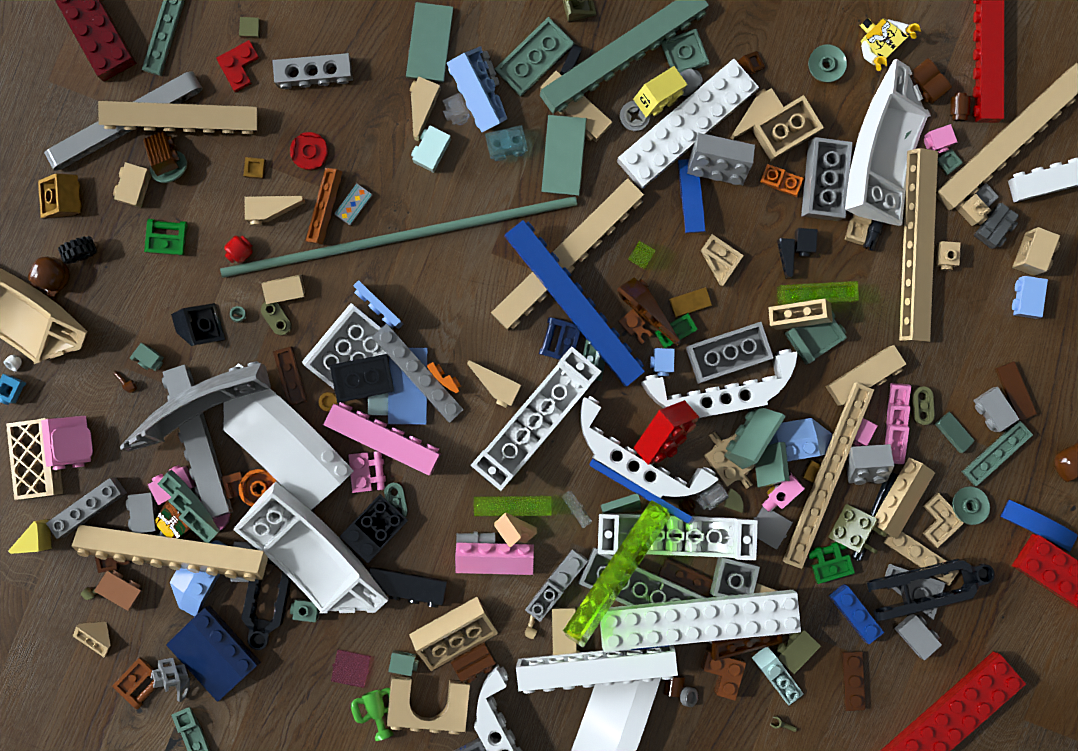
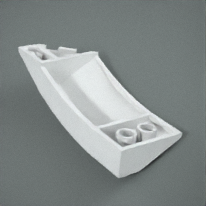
M895 59L870 104L856 143L849 174L845 210L858 217L901 226L906 192L907 151L916 149L926 120L931 115L928 109H924L921 103L923 99L921 92L910 78V75H912L910 67ZM909 131H911V133H910V134L908 135V137L905 139L906 133H908Z
M239 363L235 366V367L244 368V367H243L242 365H240ZM271 389L247 394L223 403V430L267 470L284 489L310 510L335 490L354 471L294 409Z
M277 482L262 494L234 528L235 532L255 548L264 551L267 557L306 594L319 609L320 613H328V611H339V613L367 611V613H375L388 601V597L344 542L318 516Z
M661 677L654 678L653 681L649 682L638 679L629 684H624L622 681L614 682L613 685L604 686L602 683L595 684L571 751H636Z

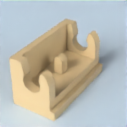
M302 274L262 283L266 304L304 297L305 289Z

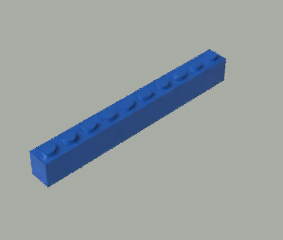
M522 220L507 232L504 237L622 384L628 386L645 372L642 369L644 367L643 363L638 358H633L630 354L632 352L631 348L625 342L622 344L618 339L620 337L619 333L613 327L610 329L606 324L608 322L607 318L601 312L597 313L594 309L596 306L589 297L586 299L582 294L584 291L577 282L575 284L572 282L570 272L565 267H560L557 263L560 261L553 252L549 253L545 248L547 246L546 242L541 237L537 238L533 233L535 231L534 227L529 222L525 223Z

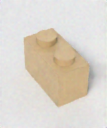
M125 162L124 167H121L119 172V184L114 188V199L118 202L141 208L151 178L150 170Z

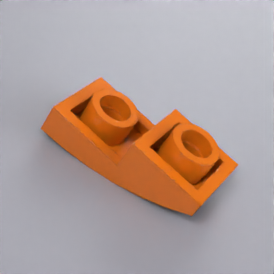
M767 164L760 182L797 197L804 178Z
M432 362L427 365L432 375L443 386L456 394L460 392L458 388L461 385L456 377L452 378L451 375L443 378L442 375L445 373L439 364L435 365Z

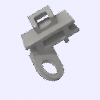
M173 658L158 660V669L152 670L150 677L154 679L153 687L164 686L167 692L169 687L175 686L177 701L182 702L190 688V678H188L185 665L175 666Z

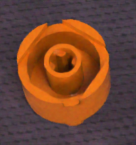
M265 469L251 470L240 481V498L252 507L262 494L277 481ZM258 483H260V486H264V490L261 491L262 494H260V491H256V487L259 486Z

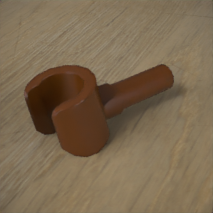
M117 371L113 373L121 382L122 388L125 391L131 393L137 389L133 380L126 382Z

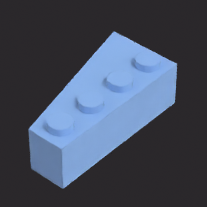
M480 46L447 62L450 74L457 83L459 92L463 94L466 100L467 108L475 118L477 127L483 132L507 120V116L500 97L494 93L495 83L493 79L488 77L486 70L489 67L487 61L483 62L480 54L483 51Z

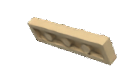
M903 532L900 533L898 539L888 535L883 542L919 567L946 562V560ZM959 570L950 571L946 575H934V577L950 586Z

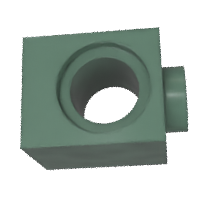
M393 650L388 672L412 676L413 671L417 672L419 660H415L416 654Z

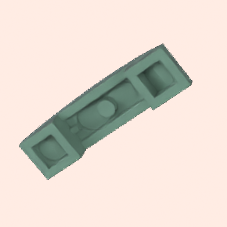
M191 707L171 715L178 733L182 735L187 751H210L203 730Z

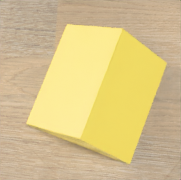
M49 520L34 521L8 552L13 554L52 549L51 532L46 524Z

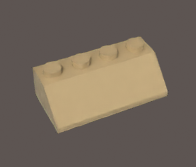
M475 597L409 635L416 652L430 671H433L497 635L498 631L478 597Z

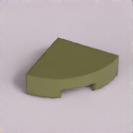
M730 488L724 507L743 513L741 496Z

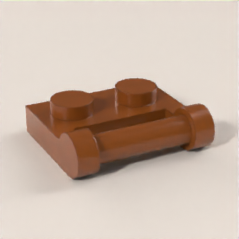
M140 657L112 687L138 710L143 705L142 702L156 689L153 687L154 679L137 697H134L132 693L149 676L151 677L152 670L154 669Z

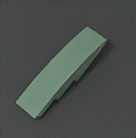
M172 469L169 470L158 485L171 496L168 501L182 513L179 519L202 540L209 543L219 532L218 527L204 505L186 483Z

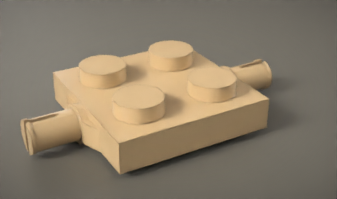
M714 431L709 436L715 445L712 450L704 455L726 487L734 481L740 480L746 489L753 484L746 475L755 467V464L741 469L724 456L727 452L726 446L737 435L734 433L729 438L721 440L716 431Z

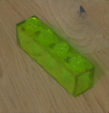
M858 281L780 285L777 287L778 306L819 299H827L831 304L853 303L859 300Z
M551 495L474 496V516H502L505 512L512 516H551Z

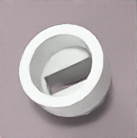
M10 355L5 359L4 364L7 368L16 372L20 368L22 360L16 355Z

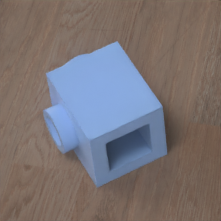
M654 349V357L650 356V368H653V372H658V376H669V373L674 372L675 349Z

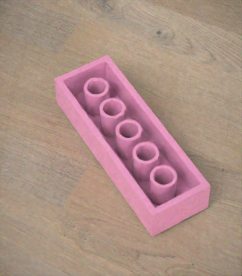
M340 402L339 405H332L323 424L324 426L418 471L432 475L441 457V453H438L439 448L430 444L424 446L421 444L422 440L413 436L407 438L403 436L405 432L392 427L390 430L386 428V423L378 419L374 421L369 420L370 416L361 411L355 413L351 411L353 407Z

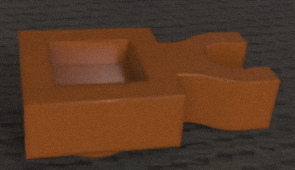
M634 309L618 321L630 336L634 333L637 335V340L640 344L645 342L641 338V334L646 333L648 337L653 335L649 330L642 327L645 322Z

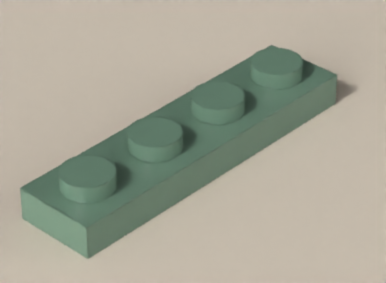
M1017 421L969 464L962 473L974 486H978L1033 434L1021 421Z

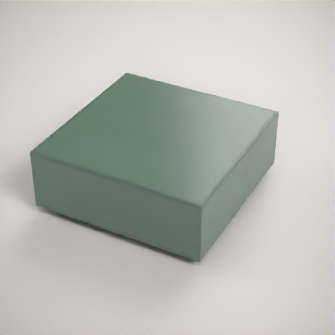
M952 148L938 158V166L946 176L963 163Z

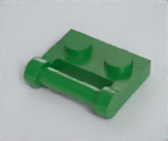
M148 219L144 252L184 256L188 223L186 221L175 223ZM155 229L179 230V234H178V235L155 234V233H154V230H155Z

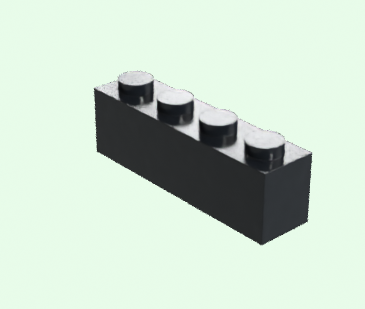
M377 567L370 568V575L385 595H389V599L400 601L401 598L408 599L409 603L419 604L420 601L427 602V606L436 608L444 603L448 580Z

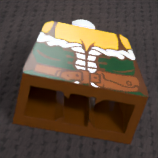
M168 500L155 520L156 526L160 529L157 536L181 539L192 530L179 519L182 513Z

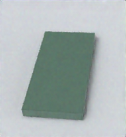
M416 2L406 78L418 79V77H421L428 81L444 83L453 7Z
M548 17L494 70L522 97L572 48L574 42Z
M548 115L541 192L580 195L587 118Z

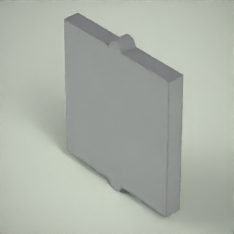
M763 506L757 517L753 518L758 520L757 538L776 550L782 540L787 537L786 533L793 523L773 510L769 513Z

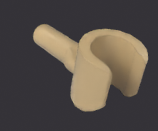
M530 615V620L525 630V636L530 639H534L537 630L532 628L535 620L532 615Z

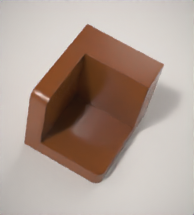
M243 471L221 477L228 499L240 496L239 484L244 477Z

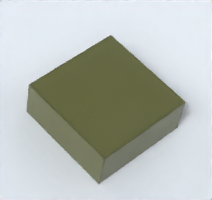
M240 17V38H259L260 19Z

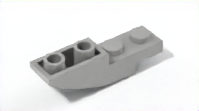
M573 548L547 579L525 611L540 622L585 566L588 559Z

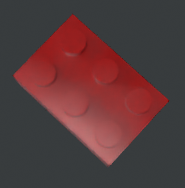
M685 400L660 409L634 446L635 451L647 465L654 462L659 463L666 457H673L678 452L677 448L687 440V434L696 427L695 423L699 416Z

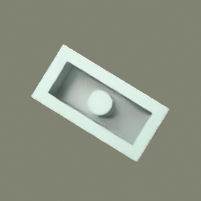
M429 126L428 130L424 129L420 137L422 141L419 147L415 146L411 156H413L412 160L415 164L434 173L451 141V137Z

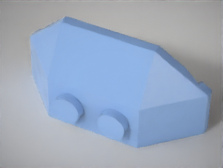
M807 418L781 423L768 445L785 442L787 461L825 455L833 436L831 432L814 419Z
M219 540L209 542L211 544L228 546ZM182 568L176 570L170 584L179 608L196 616L220 574L213 576L203 571L193 573Z

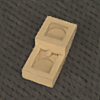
M852 213L845 240L863 245L872 220L858 217Z

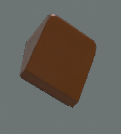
M757 51L744 55L737 61L749 76L766 68Z

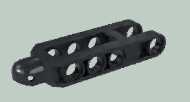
M268 558L267 564L276 565ZM283 571L281 581L277 586L279 591L277 601L274 603V617L270 621L258 619L256 616L262 580L255 579V581H249L241 619L250 629L248 644L252 649L261 650L265 648L269 641L270 632L283 624L291 579Z
M954 559L869 580L866 583L869 592L881 588L900 587L903 602L873 610L876 621H882L973 599L979 586L989 584L994 580L995 572L987 564L972 566L964 560ZM954 570L961 571L964 581L961 588L911 600L907 584L911 583L910 581L922 578L930 579V576L946 575Z

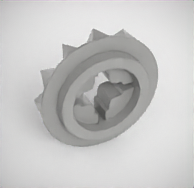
M630 101L620 111L621 124L633 132L642 130L648 125L650 116L645 117L640 110L638 114L640 120L635 119L631 123L632 116L630 113L634 114L640 108L635 101Z

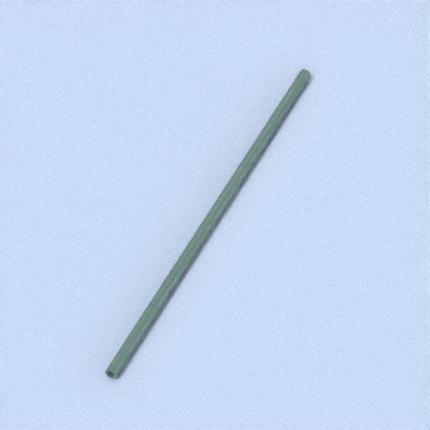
M576 196L220 268L221 276L224 278L577 206Z

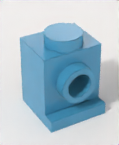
M2 374L0 378V402L6 405L16 403L26 382L11 375Z

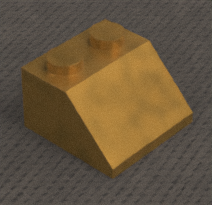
M56 173L38 180L41 218L66 217L80 213L81 201L79 200L80 183L78 175Z

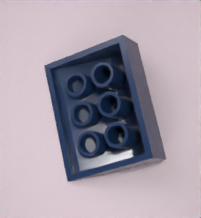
M210 605L200 611L166 644L217 702L261 663Z

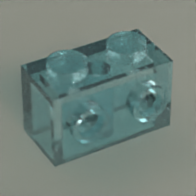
M522 125L485 134L490 159L500 161L506 159V156L513 155V157L522 156L527 151Z

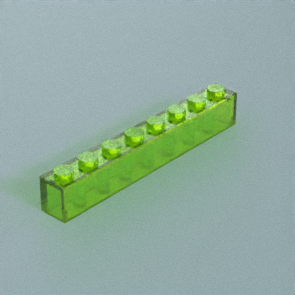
M653 500L650 501L564 628L563 632L566 637L584 647L670 519L668 509Z

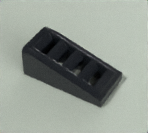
M779 238L777 244L785 279H790L793 277L795 240Z

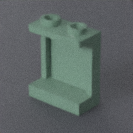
M833 311V322L791 328L784 333L805 365L810 364L817 357L847 339L845 336L846 331L841 324L838 325L834 318L836 316Z

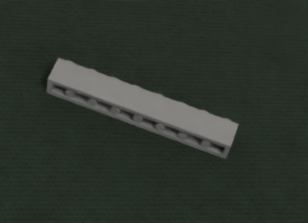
M181 365L163 371L162 383L165 389H168V401L195 386L189 366ZM202 412L180 425L178 436L181 443L185 445L184 456L191 465L189 472L197 485L195 487L196 495L198 498H201L202 504L212 519L232 513L233 509L230 499L227 498L221 478L223 477L204 413Z

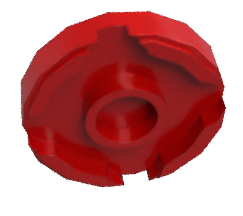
M304 132L292 141L290 156L299 168L307 171L316 170L326 162L328 146L320 135L313 132Z

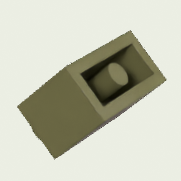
M802 628L799 633H791L789 635L790 639L786 644L782 643L779 645L775 654L793 674L821 647Z

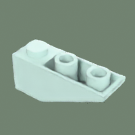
M768 647L763 648L752 657L788 706L803 695L801 689Z

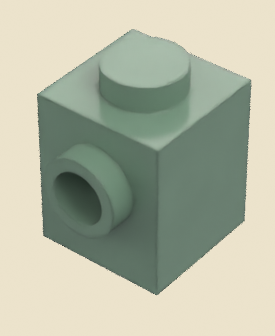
M297 598L291 604L290 614H293L292 620L318 621L319 609L311 600Z

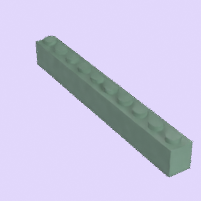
M675 0L541 89L540 97L552 114L557 111L559 113L564 111L573 100L574 102L579 101L588 90L590 92L594 91L599 87L600 82L603 80L609 81L615 76V72L625 70L630 66V62L640 60L646 55L645 52L650 49L652 51L661 45L660 42L665 39L667 41L676 35L675 32L680 29L683 31L691 25L693 20L696 19L698 21L706 15L708 3L706 0Z

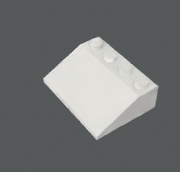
M350 303L302 363L334 389L329 365L387 354L372 338L381 327Z

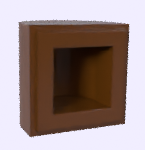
M674 676L673 679L665 680L663 694L671 697H680L684 689L685 677Z

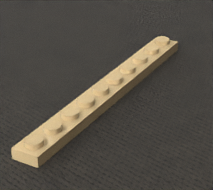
M854 382L783 562L801 569L803 568L874 389Z

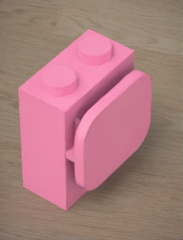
M86 416L54 418L41 421L46 467L53 466V470L66 469L65 465L72 464L73 468L84 467L86 462H91L93 450L91 432L87 428Z

